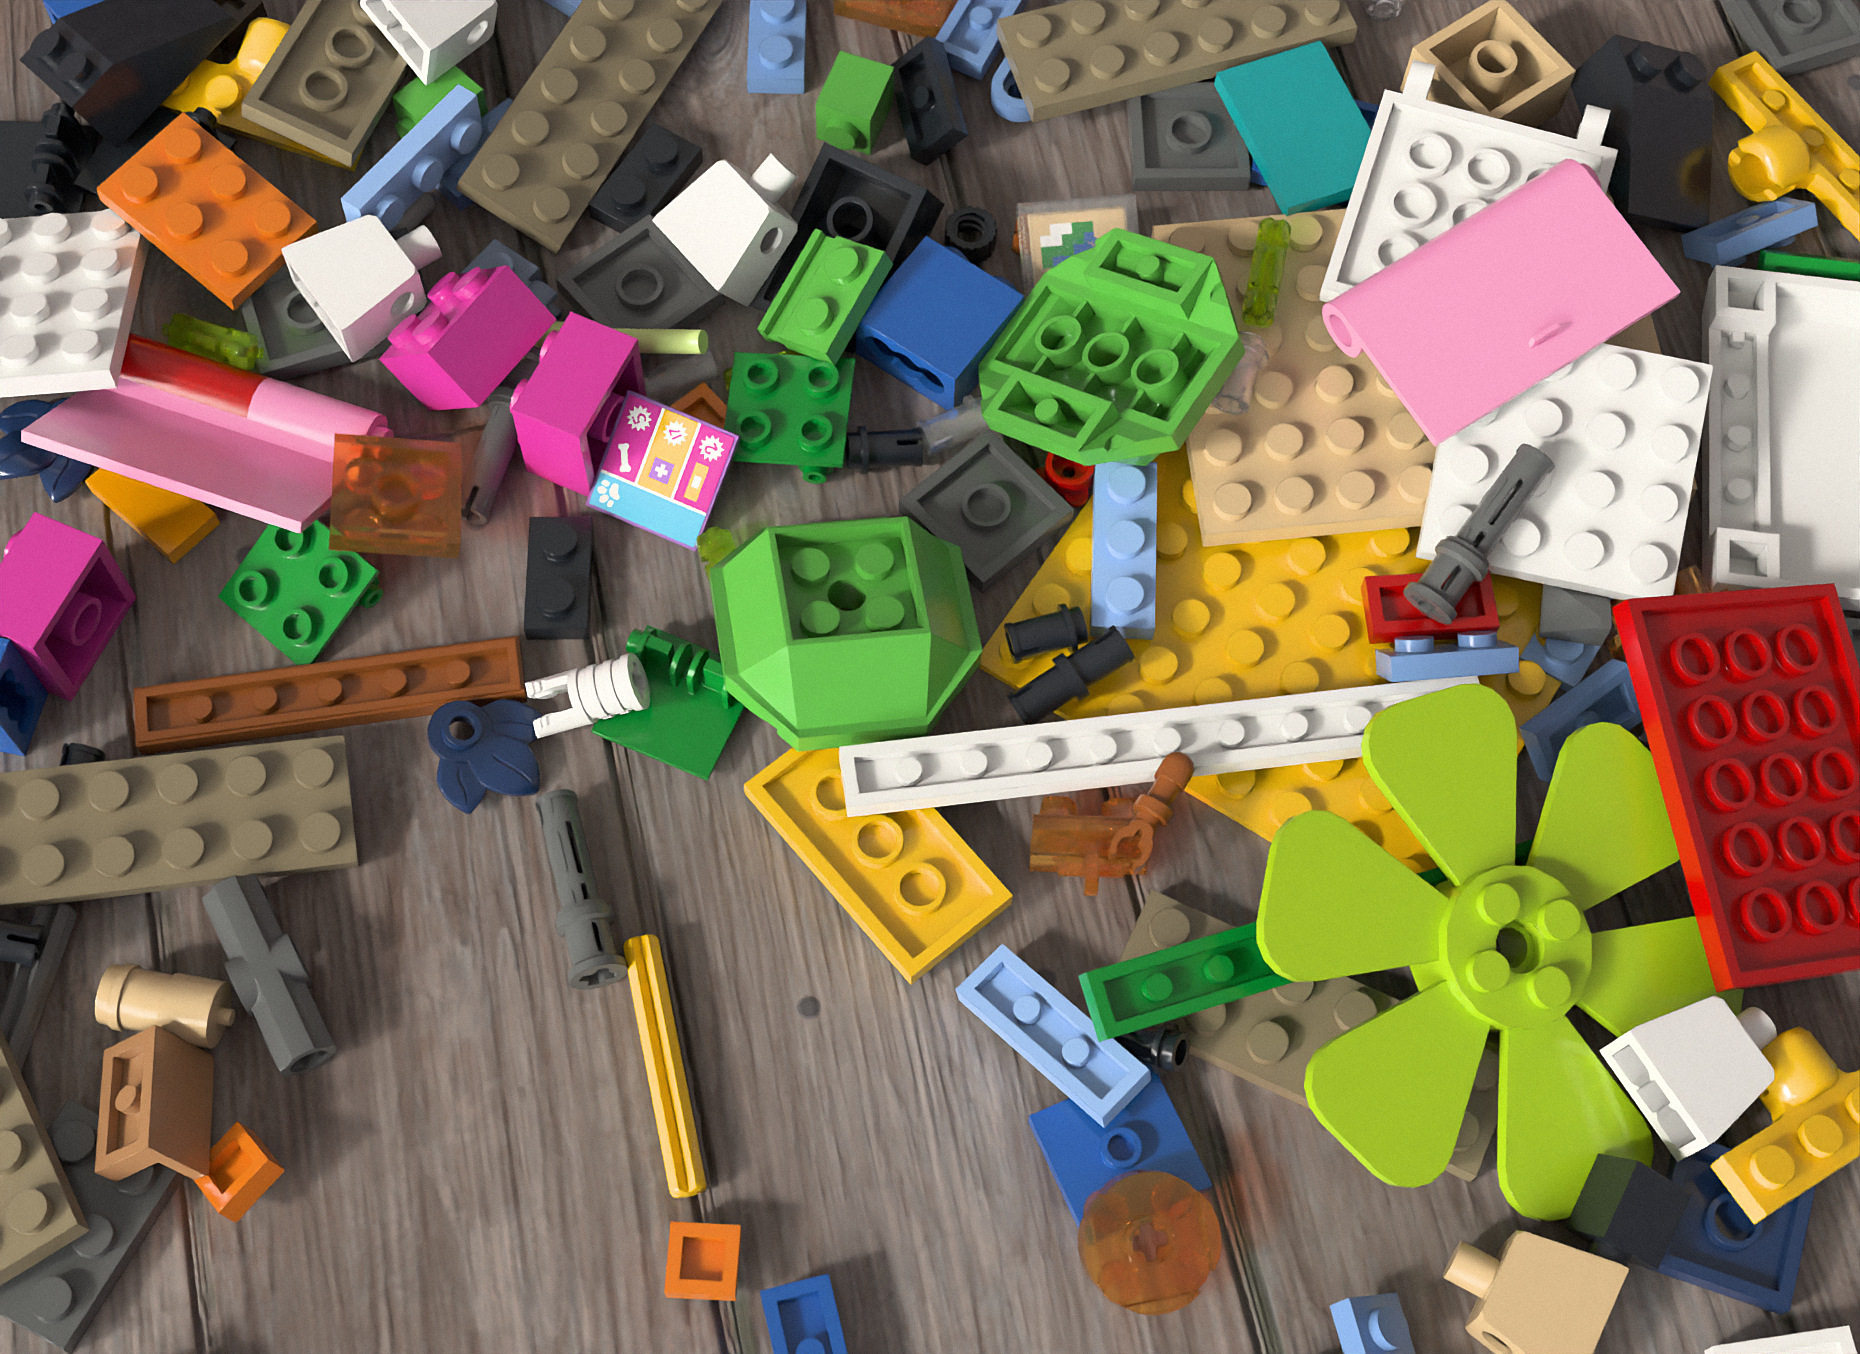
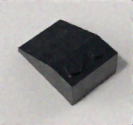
M103 0L60 17L49 29L42 31L35 37L30 49L19 60L118 150L239 23L213 0Z
M1615 34L1576 69L1570 85L1582 118L1587 104L1611 110L1601 146L1618 150L1608 185L1614 205L1626 221L1683 233H1689L1709 224L1714 100L1705 80V67L1696 55L1689 52H1682L1655 45L1648 41H1640Z
M824 142L790 214L797 222V233L749 305L764 313L768 311L815 229L823 231L826 236L834 239L836 236L884 251L892 261L893 266L879 288L880 290L926 236H930L945 204L928 189ZM856 330L844 351L852 355L856 351Z

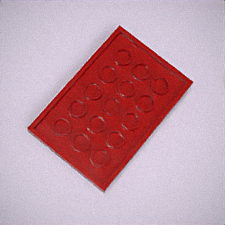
M1835 583L1631 598L1612 607L1716 993L1860 971V668Z

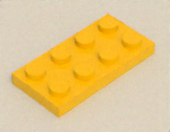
M792 747L744 784L745 795L910 985L1012 904L1013 895L934 807L847 817L839 748L798 752Z

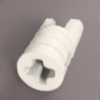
M634 653L621 655L616 660L614 658L606 660L602 664L596 663L586 666V668L578 667L525 683L529 698L547 699L557 694L568 692L573 707L561 712L549 713L534 720L533 724L537 738L596 723L598 719L612 718L616 714L622 715L632 710H644L650 705V689L647 676L639 658Z

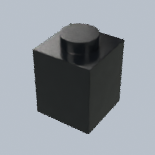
M1598 1154L1565 1229L1589 1243L1585 1252L1620 1263L1625 1267L1631 1263L1658 1270L1692 1193L1640 1161Z

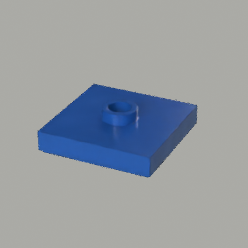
M1149 1065L1145 1066L1150 1070L1151 1081L1105 1128L1070 1098L1029 1115L1028 1123L1086 1246L1206 1193L1213 1186L1159 1075H1156Z

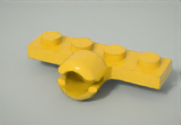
M258 17L249 23L237 57L231 63L218 64L204 59L159 106L177 115H180L182 112H194L197 107L206 108L216 116L217 122L214 125L216 128L355 172L363 151L362 149L352 167H349L242 117L243 100L291 26L270 18Z
M1756 50L1717 68L1708 85L1754 132L1738 141L1739 147L1733 149L1728 157V174L1737 192L1748 200L1765 203L1773 201L1795 189H1807L1860 241V156Z
M1800 1026L1777 1035V1038L1761 1050L1774 1069L1775 1074L1774 1081L1758 1096L1759 1100L1771 1113L1772 1124L1725 1153L1710 1165L1754 1225L1860 1157V1069L1851 1073H1845L1838 1069L1835 1062L1812 1033Z

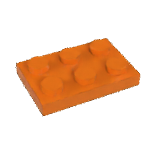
M184 112L96 188L100 200L234 311L286 263L282 248L319 233L317 221Z

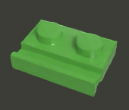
M815 229L759 324L758 332L770 343L774 344L775 341L782 343L787 349L820 361L830 362L835 366L893 266L892 261L884 251L836 236L834 239L826 236L823 231Z

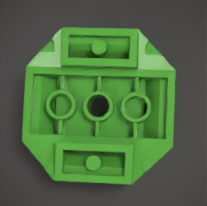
M1115 227L1095 240V247L1072 255L1045 272L978 365L979 384L983 399L981 400V414L991 430L1085 466L1108 462L1147 466L1159 454L1180 449L1246 351L1222 274L1214 257Z
M908 516L764 527L710 568L709 584L725 690L752 713L775 727L777 734L798 752L928 737L941 719L943 711L961 692L980 666L983 649L961 547L931 535ZM840 608L851 609L852 611L840 610Z

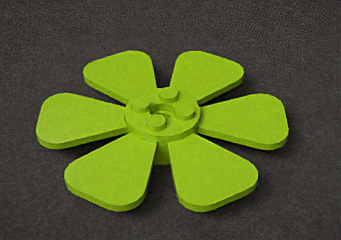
M1478 683L1459 684L1395 703L1375 713L1364 729L1361 742L1363 764L1371 779L1448 880L1439 883L1434 888L1347 820L1330 811L1310 810L1288 818L1276 831L1271 843L1256 922L1257 944L1264 961L1272 970L1292 982H1315L1404 966L1410 967L1419 992L1325 1042L1314 1051L1306 1067L1304 1081L1308 1106L1319 1122L1374 1176L1388 1185L1415 1188L1433 1182L1445 1171L1453 1155L1488 1033L1500 1032L1497 1140L1499 1186L1507 1202L1522 1216L1538 1221L1565 1219L1570 1217L1598 1154L1637 1160L1649 1168L1652 1166L1654 1155L1652 1135L1642 1115L1565 1014L1575 1004L1619 1038L1638 1025L1712 996L1722 998L1734 1015L1737 1016L1741 1013L1744 989L1716 993L1696 916L1591 933L1583 911L1680 859L1651 752L1622 726L1604 721L1580 727L1569 735L1558 755L1526 866H1516L1517 729L1515 717L1506 700L1493 689ZM1496 940L1500 946L1501 953L1496 951Z

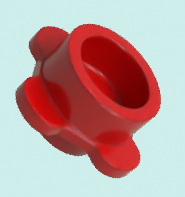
M1049 452L1044 467L1037 468L1035 472L1062 496L1070 506H1082L1088 501V489L1094 481L1095 465L1085 466ZM1070 470L1075 475L1073 477H1066L1063 472Z

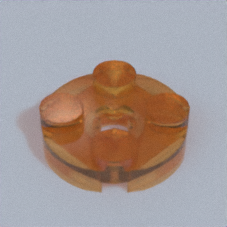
M1138 1169L1112 1178L1101 1189L1094 1191L1086 1199L1083 1206V1218L1078 1231V1251L1085 1274L1103 1297L1138 1314L1161 1315L1185 1307L1201 1293L1198 1289L1206 1282L1210 1270L1215 1271L1220 1259L1221 1231L1211 1204L1188 1182L1161 1170ZM1147 1222H1150L1153 1230L1164 1231L1166 1234V1243L1156 1247V1258L1150 1261H1146L1143 1252L1133 1250L1132 1246L1133 1238L1140 1234V1226Z

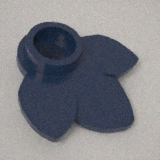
M68 398L59 400L54 404L37 399L24 400L14 403L0 413V430L5 434L0 439V480L32 476L39 473L47 494L54 503H59L76 492L85 483V480L90 477L94 470V465L21 442V433L24 428Z
M500 699L483 707L462 700L451 701L439 707L432 715L428 724L427 738L431 749L440 758L436 781L444 798L460 811L471 814L483 799L486 789L508 796H531L538 793L540 788L539 766L532 749L528 745L539 739L535 734L533 722L541 718L542 714L531 706L509 699ZM455 722H464L472 729L473 736L467 740L456 739L451 734L449 726Z

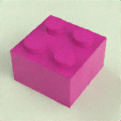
M508 265L483 270L480 267H476L469 272L461 274L450 272L430 289L427 297L431 302L417 317L415 314L408 316L392 330L388 336V340L392 345L379 360L428 411L479 407L557 319Z
M570 312L559 332L553 330L545 339L540 352V363L529 380L523 379L517 385L511 398L510 412L513 415L526 471L588 497L627 391L631 390L646 396L638 339Z
M34 512L23 530L17 531L10 538L5 548L4 559L0 563V637L11 640L49 693L71 702L137 597L102 539Z

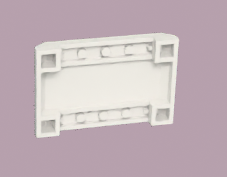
M1716 265L1709 277L1702 313V363L1713 365L1702 428V578L1709 593L1835 583L1842 609L1860 611V282Z

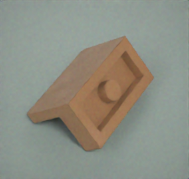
M157 1025L104 1050L95 1173L117 1182L153 1164L160 1163L193 1180L209 1174L214 1059L211 1054Z

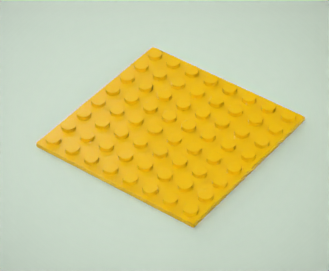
M1186 442L1183 443L1179 450L1159 454L1152 461L1157 462L1156 595L1153 640L1124 638L1136 660L1131 663L1128 662L1088 689L1090 696L1081 702L1075 697L1055 710L1054 713L1068 721L1400 683L1390 682L1376 674L1375 649L1395 648V643L1369 644L1361 585L1365 576L1424 573L1433 561L1415 557L1421 526L1203 547ZM1093 495L983 648L981 663L978 668L1015 690H1018L1053 667L1052 659L1063 653L1068 657L1072 653L1069 652L1068 648L1024 659L1015 664L1010 655L1005 637V623H1015L1056 612L1058 604L1065 603L1068 608L1080 607L1087 627L1088 643L1097 638L1090 637ZM1490 573L1500 624L1497 631V640L1518 646L1519 658L1534 633L1538 642L1544 646L1546 638L1538 637L1543 584ZM1458 639L1434 640V645L1458 643ZM1088 643L1078 645V650ZM1519 659V673L1478 676L1479 684L1493 689L1506 700L1515 717L1517 757L1525 745L1519 727L1548 707L1562 683L1547 675L1537 663L1528 660L1522 661L1521 659ZM1363 757L1191 777L1184 790L1271 843L1276 831L1288 818L1310 810L1330 811L1347 820L1417 874L1438 867L1373 782L1363 764Z

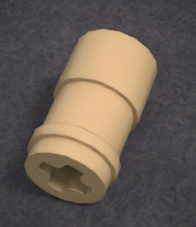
M126 963L124 965L111 964L101 978L95 1000L96 1020L99 1024L108 1025L112 1030L125 1031L129 1029L142 1032L157 1025L194 1046L208 1049L215 1048L220 1042L226 1026L233 1024L235 1010L231 1009V986L226 981L185 973H175L174 975L142 969L140 965Z

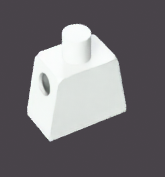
M360 0L362 9L425 85L434 82L490 39L494 33L498 7L496 0Z
M771 153L752 176L726 159L717 161L660 211L652 221L718 292L748 307L797 233V222L777 201L795 182L798 175L774 153Z
M365 215L281 249L294 284L352 363L362 358L387 338L401 321L412 314H417L424 308L427 299L418 270L442 257L435 238L426 226L422 225L394 240L378 217L373 215Z
M1712 996L1638 1025L1599 1051L1678 1162L1715 1142L1774 1081V1069L1761 1050L1777 1038V1031L1770 1017L1761 1009L1749 1007L1735 1016L1722 998Z

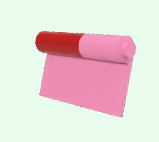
M130 332L117 388L78 391L24 428L21 433V442L299 534L367 475L376 464L382 465L389 457L394 441V433L391 429H388L387 418L381 413Z

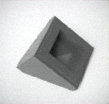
M1543 584L1538 637L1602 646L1612 626L1609 597Z

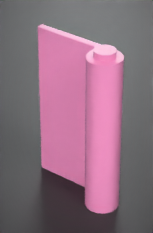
M1566 158L1323 305L1322 315L1327 330L1338 347L1350 357L1355 358L1363 352L1368 355L1434 447L1672 301L1681 291L1602 191L1599 178L1594 170L1587 164H1580L1573 159Z

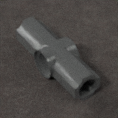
M255 873L247 876L234 875L213 885L212 890L201 898L229 959L224 964L230 980L249 1016H255L274 1064L284 1078L296 1074H306L326 1064L327 1060L338 1052V1049L309 989L314 986L310 974L288 932L283 933L265 888Z

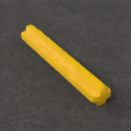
M652 934L636 936L626 940L623 949L628 966L629 981L670 1194L674 1198H685L704 1192L707 1187L659 939Z

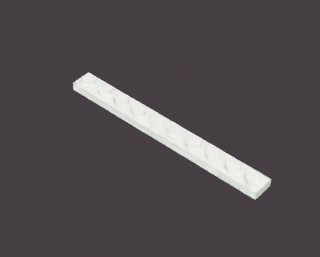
M1478 676L1417 680L839 747V761L847 817L1153 782L1156 780L1154 775L1161 762L1172 752L1185 753L1192 759L1194 763L1192 777L1362 757L1361 742L1364 729L1375 713L1395 703L1459 684H1479Z

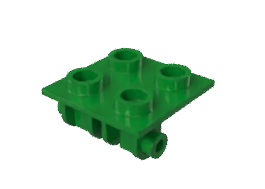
M735 352L724 425L725 430L741 436L732 461L797 465L799 470L803 472V480L812 484L826 482L827 475L834 471V467L843 468L855 359L839 358L834 366L830 362L820 361L809 356Z
M317 518L301 534L269 524L218 597L299 666L315 663L354 607L360 605L366 609L374 607L381 600L383 589L379 587V578L377 577L380 571Z
M647 625L644 631L635 628L628 638L626 652L634 653L644 668L650 689V705L644 710H632L626 714H616L612 718L598 719L591 732L708 781L745 706L725 690L719 653L650 625Z

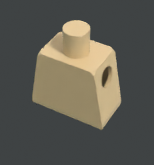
M1516 1231L1503 1243L1496 1258L1461 1240L1445 1268L1443 1278L1478 1296L1466 1322L1465 1329L1471 1336L1495 1354H1593L1629 1268L1620 1263L1526 1231Z

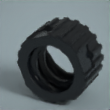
M972 206L954 210V213L950 214L948 220H946L944 244L958 249L972 264L987 261L992 256L997 240L996 220L992 218V214L987 213L985 209ZM964 230H975L980 232L982 237L976 242H966L958 238V233Z

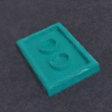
M1321 40L1216 73L1214 86L1282 214H1285L1287 217L1296 213L1312 212L1350 199L1372 131Z

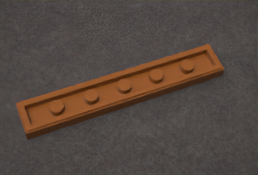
M519 636L137 687L134 688L136 747L141 755L428 716L433 715L442 705L459 700L474 703L479 707L500 699L515 700L521 703L528 702L521 641Z

